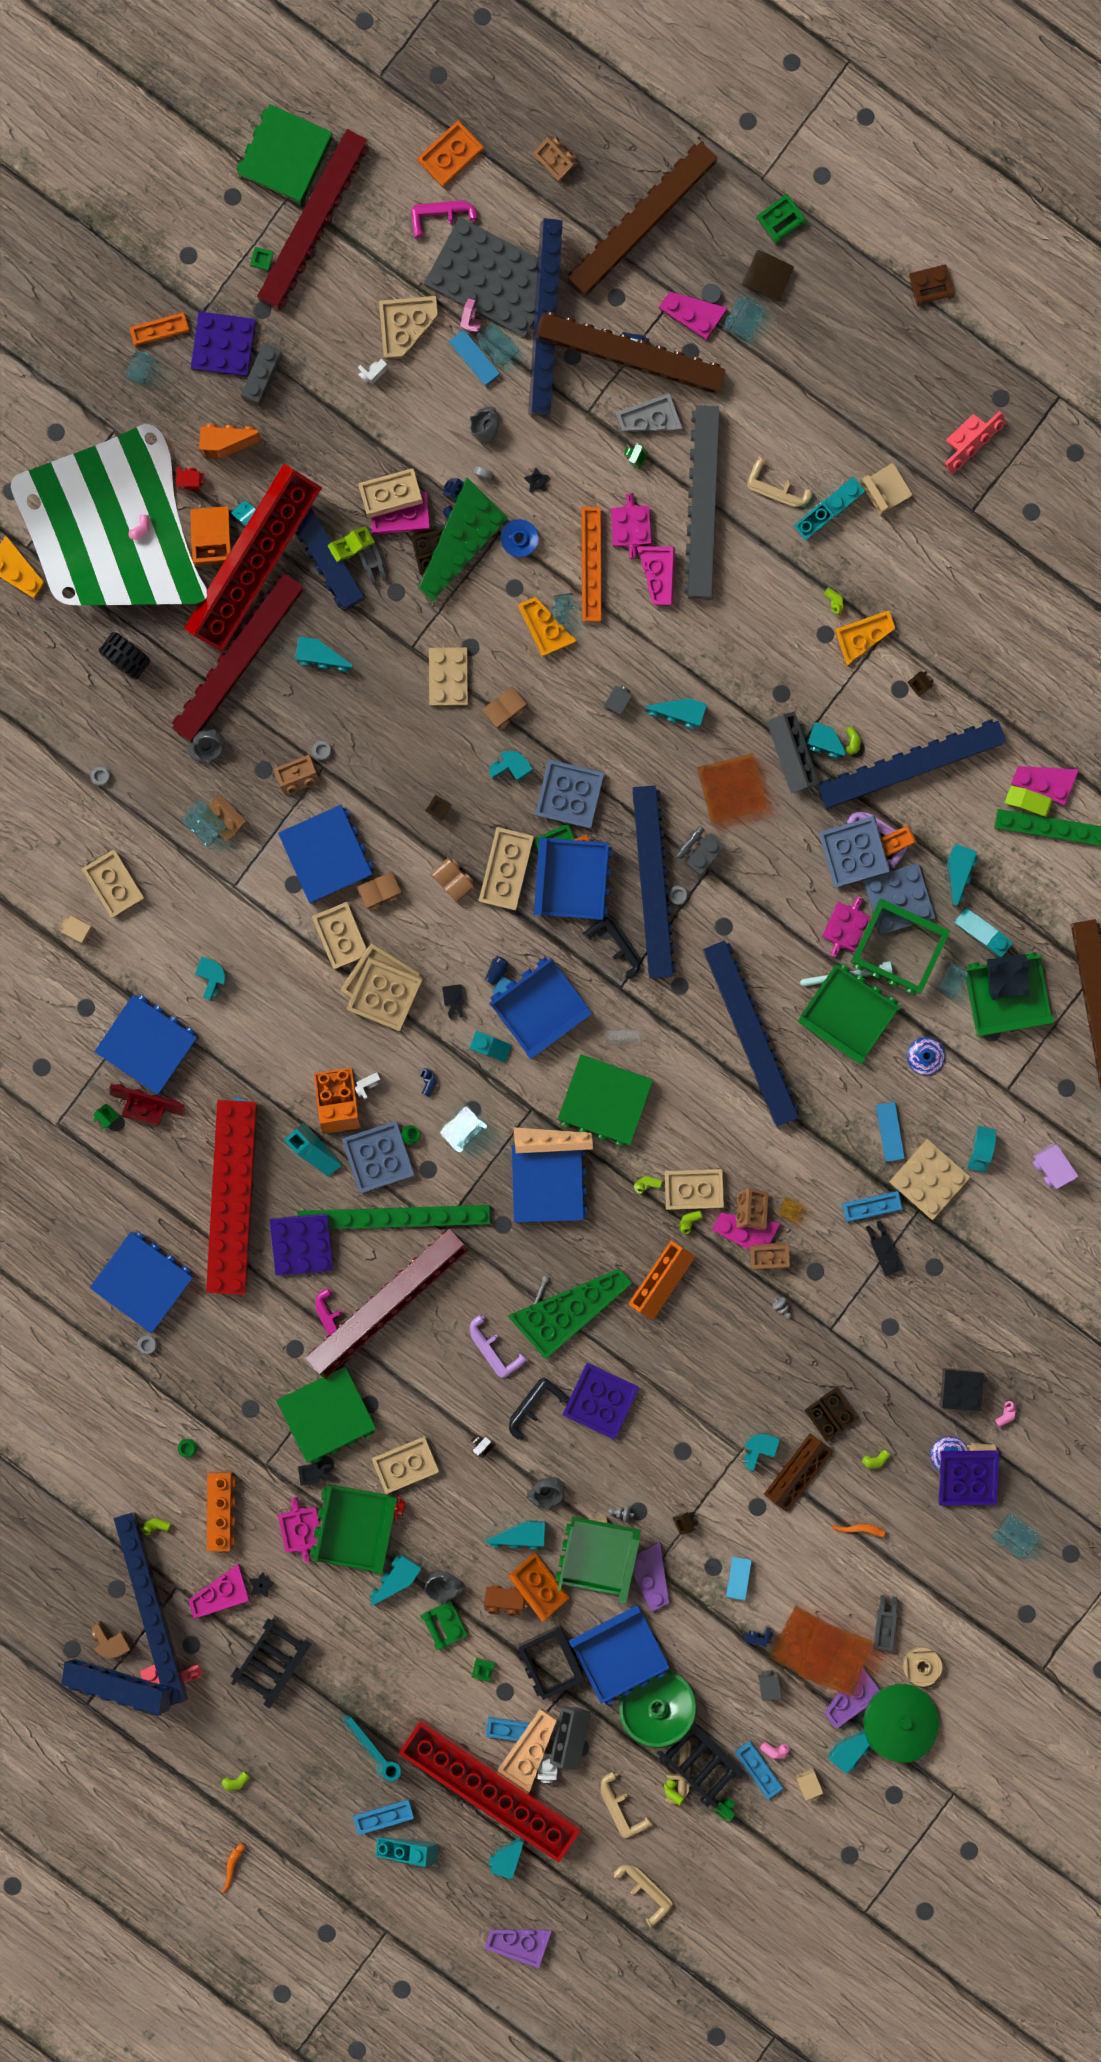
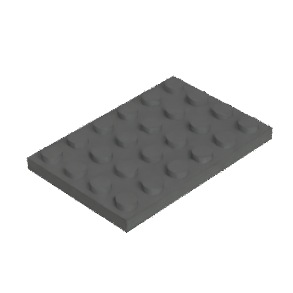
M459 217L424 285L462 306H465L468 298L475 300L474 308H477V314L525 338L534 322L538 258Z

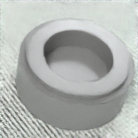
M475 466L473 472L475 475L489 480L492 478L493 472Z
M318 741L313 745L312 753L316 759L323 761L331 756L332 749L327 742Z
M100 766L92 770L91 780L94 784L105 786L109 783L111 775L105 767Z
M674 886L670 889L668 898L672 904L681 905L687 900L688 894L684 887Z
M151 1335L141 1337L137 1344L138 1350L145 1355L152 1354L157 1349L156 1339Z

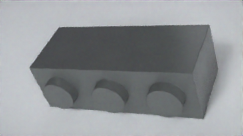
M263 342L241 393L243 400L261 407L282 359L281 349Z
M561 1706L550 1764L561 1769H579L591 1712L579 1707Z

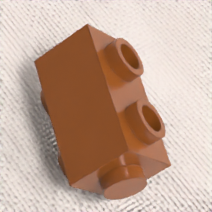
M499 1585L486 1587L484 1610L488 1611L489 1614L498 1615L500 1612L507 1613L508 1616L517 1617L518 1615H523V1610L527 1609L528 1602L516 1587H511L510 1589H503Z

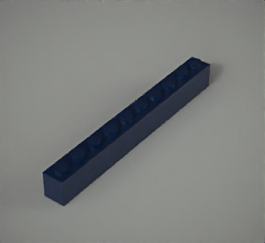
M544 218L540 222L528 415L548 416L551 413L555 345L537 340L535 335L540 316L543 313L553 312L557 314L563 220Z
M991 719L981 723L982 727L975 729V726L964 729L963 734L957 735L955 732L947 735L944 741L939 742V739L928 742V746L925 748L917 746L910 749L911 753L903 755V752L893 755L892 760L885 761V759L876 761L873 767L867 768V765L857 768V772L850 775L849 772L838 775L839 779L831 781V778L820 782L821 786L817 788L824 809L826 810L1006 743V739L999 721L993 722Z
M656 785L633 787L649 979L672 977V973H676L675 961H671V954H674L673 942H669V935H672V924L668 923L667 916H670L671 912L670 904H666V897L669 896L668 885H664V878L667 877V867L663 866L662 859L666 858L665 847H661V839H664L663 828H659V820H662V810L658 809L657 801H661L660 790H656Z
M724 940L704 948V955L775 1127L797 1119V1114L800 1113L796 1103L791 1102L789 1096H792V1092L788 1085H784L782 1080L785 1078L781 1067L777 1068L775 1061L778 1059L774 1049L770 1050L767 1044L770 1042L767 1032H763L760 1027L763 1022L759 1014L755 1015L753 1007H756L752 996L748 997L746 993L748 986L745 979H741L738 972L741 969L737 960L733 961L731 954L734 952L730 943L726 944Z
M136 1512L113 1518L159 1682L161 1685L173 1688L170 1706L188 1700L187 1692Z

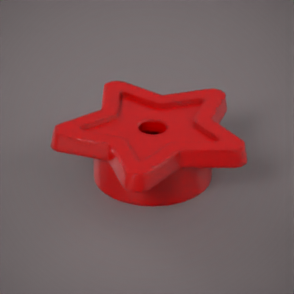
M398 1496L393 1518L395 1521L397 1516H403L406 1502L401 1501V1496Z

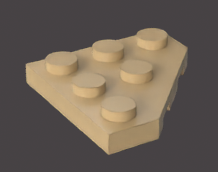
M436 296L379 301L384 359L403 358L438 317Z
M371 942L340 991L350 997L352 996L369 956L416 976H419L420 972Z

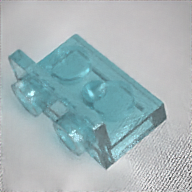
M742 296L735 302L732 314L726 318V325L723 330L732 332L743 341L749 342L767 308L750 296Z
M494 322L482 333L476 335L478 346L482 350L487 349L491 353L490 358L496 364L500 363L504 366L519 352V348Z
M201 800L189 808L181 819L207 847L213 844L217 836L226 828L223 822Z
M1009 1513L998 1530L992 1534V1537L996 1539L997 1543L1010 1549L1013 1555L1024 1558L1031 1553L1040 1535Z

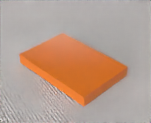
M457 120L417 158V161L443 188L484 150V147Z
M536 1552L531 1554L507 1575L542 1622L546 1621L570 1599L562 1587L561 1591H558L559 1583L555 1582L554 1576Z

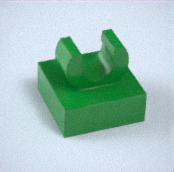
M255 247L250 267L269 272L274 252Z
M636 444L634 450L627 447L624 455L627 456L634 468L641 470L648 452L643 446Z
M106 1103L93 1114L95 1116L93 1121L99 1120L103 1124L100 1128L104 1129L113 1124L120 1116Z
M476 1658L471 1678L490 1682L495 1662Z
M730 1798L726 1799L723 1804L721 1802L716 1803L718 1805L716 1808H711L725 1822L731 1821L735 1815L731 1811L735 1802Z

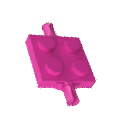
M628 493L626 494L625 506L611 508L613 547L629 548V559H637V546L652 545L650 506L634 505V494L630 493L629 498Z
M856 896L853 906H847L840 902L836 903L821 936L834 944L830 956L837 958L841 948L855 951L870 919V916L859 910L864 900L863 898Z
M298 1496L290 1498L292 1510L278 1514L285 1552H302L303 1561L306 1563L307 1560L308 1562L312 1561L309 1550L312 1545L315 1546L314 1530L316 1526H319L316 1506L300 1508Z

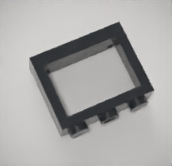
M561 1625L518 1644L519 1650H517V1654L521 1661H525L527 1668H525L526 1674L529 1679L533 1678L536 1684L533 1686L537 1697L541 1695L542 1700L585 1681V1677ZM556 1635L574 1676L545 1689L527 1648Z

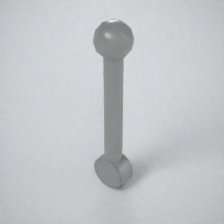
M548 1276L542 1277V1284L534 1304L539 1302L544 1287L549 1282Z

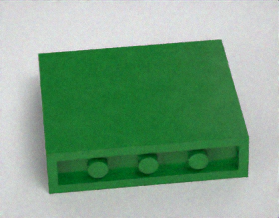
M269 104L268 108L264 109L260 119L262 121L260 126H256L254 129L252 143H248L246 146L244 160H240L237 166L240 179H243V177L293 199L295 204L302 206L333 140V134L331 131Z
M1036 952L1025 954L1029 965L1030 995H1012L997 1000H992L989 995L987 965L980 966V962L968 964L969 968H965L964 972L976 1037L1054 1023L1053 1015L1050 1012L1042 968V955H1037Z
M842 963L840 966L835 964L797 1022L862 1065L870 1049L897 1010L900 1009L897 1005L899 1001L890 995L888 998L881 994L883 991L877 986L873 985L870 987L865 984L867 980L859 974L855 977L849 973L851 969Z
M580 1054L558 1116V1120L561 1121L560 1125L569 1128L575 1125L579 1127L578 1131L589 1133L592 1131L597 1133V1138L607 1141L609 1137L615 1140L614 1144L623 1147L626 1144L630 1145L653 1079Z
M347 1365L335 1370L326 1379L321 1377L276 1400L306 1463L311 1461L314 1464L323 1459L322 1455L328 1452L329 1455L340 1451V1446L344 1444L347 1447L358 1442L356 1438L362 1435L366 1438L375 1433L374 1430L377 1426L374 1424L349 1374L350 1371Z
M327 1484L326 1488H323L321 1500H324L323 1506L319 1507L317 1518L320 1519L319 1526H316L314 1530L315 1546L312 1545L310 1550V1557H312L313 1562L370 1570L374 1573L382 1574L397 1502L396 1496Z
M572 1516L571 1524L567 1523L565 1531L568 1539H564L562 1551H565L564 1556L560 1555L558 1567L562 1568L561 1571H557L555 1582L559 1583L558 1591H561L563 1584L619 1595L618 1602L626 1604L640 1542L641 1529Z

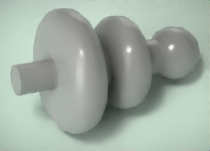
M775 1297L772 1308L774 1310L778 1309L779 1314L784 1313L785 1318H791V1313L787 1311L789 1306L785 1304L786 1299L784 1297L779 1299Z
M626 1506L624 1511L622 1507H619L617 1510L610 1508L608 1511L610 1515H617V1519H621L623 1516L624 1522H628L630 1517H634V1513H630L631 1509L629 1506Z

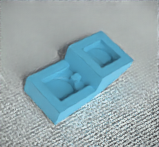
M732 1557L726 1598L745 1601L751 1560Z

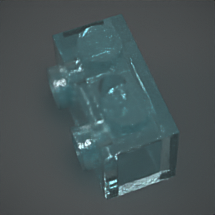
M466 1106L456 1113V1117L452 1121L447 1122L443 1126L440 1134L455 1150L461 1152L487 1125L471 1108Z

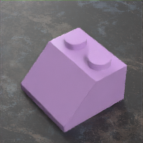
M1050 1144L1032 1156L1034 1167L1038 1172L1042 1171L1045 1175L1043 1180L1049 1188L1057 1189L1078 1177L1057 1144Z

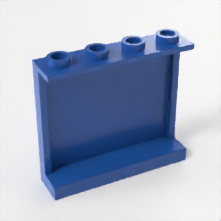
M339 805L278 833L310 904L369 876H373L372 871H374V867L370 860L366 861L364 854L367 852L363 843H358L356 836H359L355 825L351 826L348 821L351 816L347 807L343 809Z
M539 837L534 915L603 920V916H607L608 905L604 904V899L609 895V885H606V878H610L611 866H607L608 858L611 859L612 847H609V843Z
M544 957L536 963L538 967L533 971L529 968L521 974L523 978L518 982L513 980L506 985L507 990L502 994L498 991L490 997L492 1001L489 1005L492 1006L530 1059L592 1014L591 1010L551 957L549 959Z
M141 994L138 997L132 995L94 1052L155 1094L160 1095L194 1042L198 1040V1037L195 1036L197 1032L188 1026L186 1029L180 1026L181 1021L172 1015L170 1018L163 1014L165 1011L157 1005L152 1007L148 1004L149 1000Z
M512 1145L514 1222L583 1220V1216H587V1204H583V1197H586V1185H582V1178L586 1177V1167L582 1166L581 1158H585V1150L516 1153L515 1145Z
M132 1231L89 1288L152 1334L194 1276L192 1275L193 1271L187 1266L183 1265L181 1267L178 1265L175 1257L167 1254V1256L163 1254L160 1246L154 1242L152 1244L148 1243L145 1240L147 1237L141 1232L137 1231L135 1233Z
M638 1605L569 1640L600 1700V1704L605 1702L608 1705L616 1701L615 1696L621 1693L625 1696L633 1692L632 1687L638 1684L640 1688L650 1683L649 1679L656 1675L657 1678L668 1674L667 1669L670 1668Z

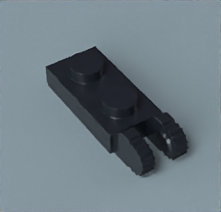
M877 1221V1228L882 1236L875 1239L872 1227L868 1225L865 1228L870 1237L871 1246L886 1277L903 1270V1267L882 1222Z

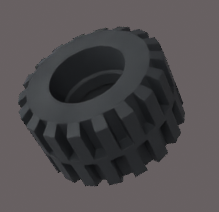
M112 632L99 648V652L104 658L132 679L137 680L151 662L144 652L117 632Z

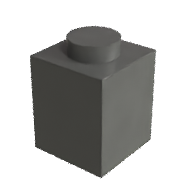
M622 685L620 687L615 686L604 704V708L620 717L632 698L631 691Z
M773 1670L762 1671V1674L758 1675L762 1701L781 1699L777 1672L773 1673Z

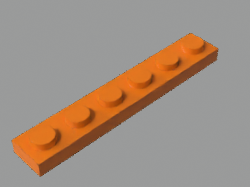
M581 507L582 622H601V507Z

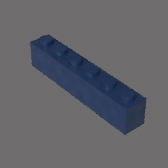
M310 507L295 534L300 542H305L307 546L305 551L309 558L315 559L317 564L314 566L319 575L323 574L326 581H324V584L329 592L333 590L336 595L333 599L338 608L343 607L344 611L362 602L364 597L344 562H336L328 548L331 540L312 507Z
M78 1659L64 1662L61 1685L68 1686L70 1690H81L89 1696L97 1695L102 1700L116 1701L118 1705L133 1706L134 1710H146L154 1716H160L162 1713L170 1710L173 1688Z

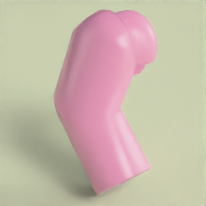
M140 515L139 525L129 531L130 539L140 540L148 534L149 515Z
M1007 1401L1004 1404L1003 1415L995 1419L999 1428L1015 1419L1017 1408L1016 1404L1012 1401Z
M766 1741L760 1747L772 1759L785 1758L790 1751L789 1746L786 1744L774 1748Z

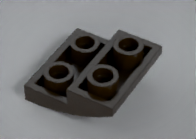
M757 250L742 282V286L756 294L761 293L771 300L779 302L794 266Z
M444 528L411 535L420 575L425 573Z
M837 1386L804 1410L826 1442L859 1419V1416Z

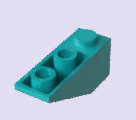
M299 636L295 657L299 665L310 667L311 664H316L318 668L327 670L330 667H335L340 672L353 670L354 667L351 663L320 640Z
M687 698L647 705L645 711L648 712L649 716L659 718L660 715L666 717L668 722L677 724V721L685 723V727L695 730L696 727L700 728L707 704Z
M958 844L953 845L947 860L951 901L954 907L958 903H962L965 893L962 891L965 885H969L972 877L969 872L971 867L975 868L978 857H976L977 851Z
M304 1122L284 1139L298 1156L328 1177L342 1165Z
M525 1520L486 1538V1544H490V1547H501L502 1544L509 1545V1548H521V1545L528 1546V1549H540V1546L544 1547L545 1521Z
M402 1554L401 1557L396 1556L391 1564L393 1569L390 1573L386 1572L380 1580L383 1584L379 1590L375 1588L369 1598L372 1599L370 1605L373 1606L411 1585L422 1566L405 1554Z
M864 1730L839 1740L827 1755L828 1760L846 1774L849 1771L852 1772L859 1763L857 1761L861 1755L865 1756L870 1750V1744L866 1739Z
M377 1837L375 1857L427 1867L437 1863L439 1844L422 1840Z

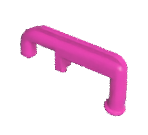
M462 200L414 205L411 209L414 238H421L425 234L421 229L420 217L448 214L449 224H453L452 213L468 211L469 220L475 222L478 219L476 208Z
M326 1288L316 1296L315 1306L327 1334L332 1335L338 1328L333 1318L342 1314V1310L330 1315L323 1299L330 1297L332 1290Z

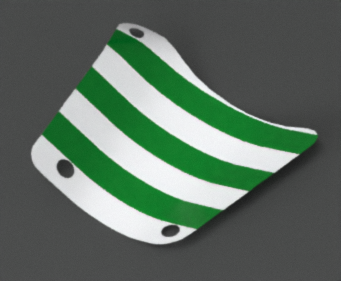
M150 424L140 425L103 443L17 474L12 479L11 490L33 540L51 593L60 602L68 605L196 604L206 599L207 589L191 559L176 508L171 457L162 433L156 427ZM149 432L153 433L157 438V442L153 445H149L145 441V435ZM30 494H35L40 498L41 506L36 510L31 509L27 504V497ZM140 515H149L148 534L140 540L130 539L129 531L139 525ZM66 587H72L75 590V596L67 599L63 597L62 590Z

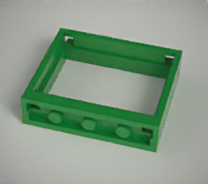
M880 898L850 963L853 964L852 967L863 972L864 969L870 971V975L879 980L881 977L887 979V983L891 986L898 988L900 985L906 988L905 992L914 996L916 993L922 994L950 930ZM881 910L940 937L918 985L859 958Z

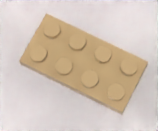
M496 827L479 902L516 911L534 836Z

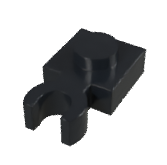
M461 984L443 986L444 1005H450L448 1011L449 1018L452 1019V1012L454 1010L459 1012V1017H462L463 1012L458 1004H464Z
M317 1463L298 1466L300 1485L320 1483V1477L325 1479L332 1478L333 1474L327 1475L324 1472L325 1468L331 1467V1464H324L321 1468H318Z

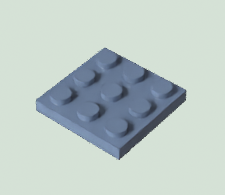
M548 759L535 816L591 829L604 772Z
M875 816L819 832L835 888L891 872Z
M918 863L863 880L872 912L881 898L926 920L935 918ZM881 910L876 921L879 935L914 925L884 910Z
M397 1121L342 1138L359 1193L414 1176Z

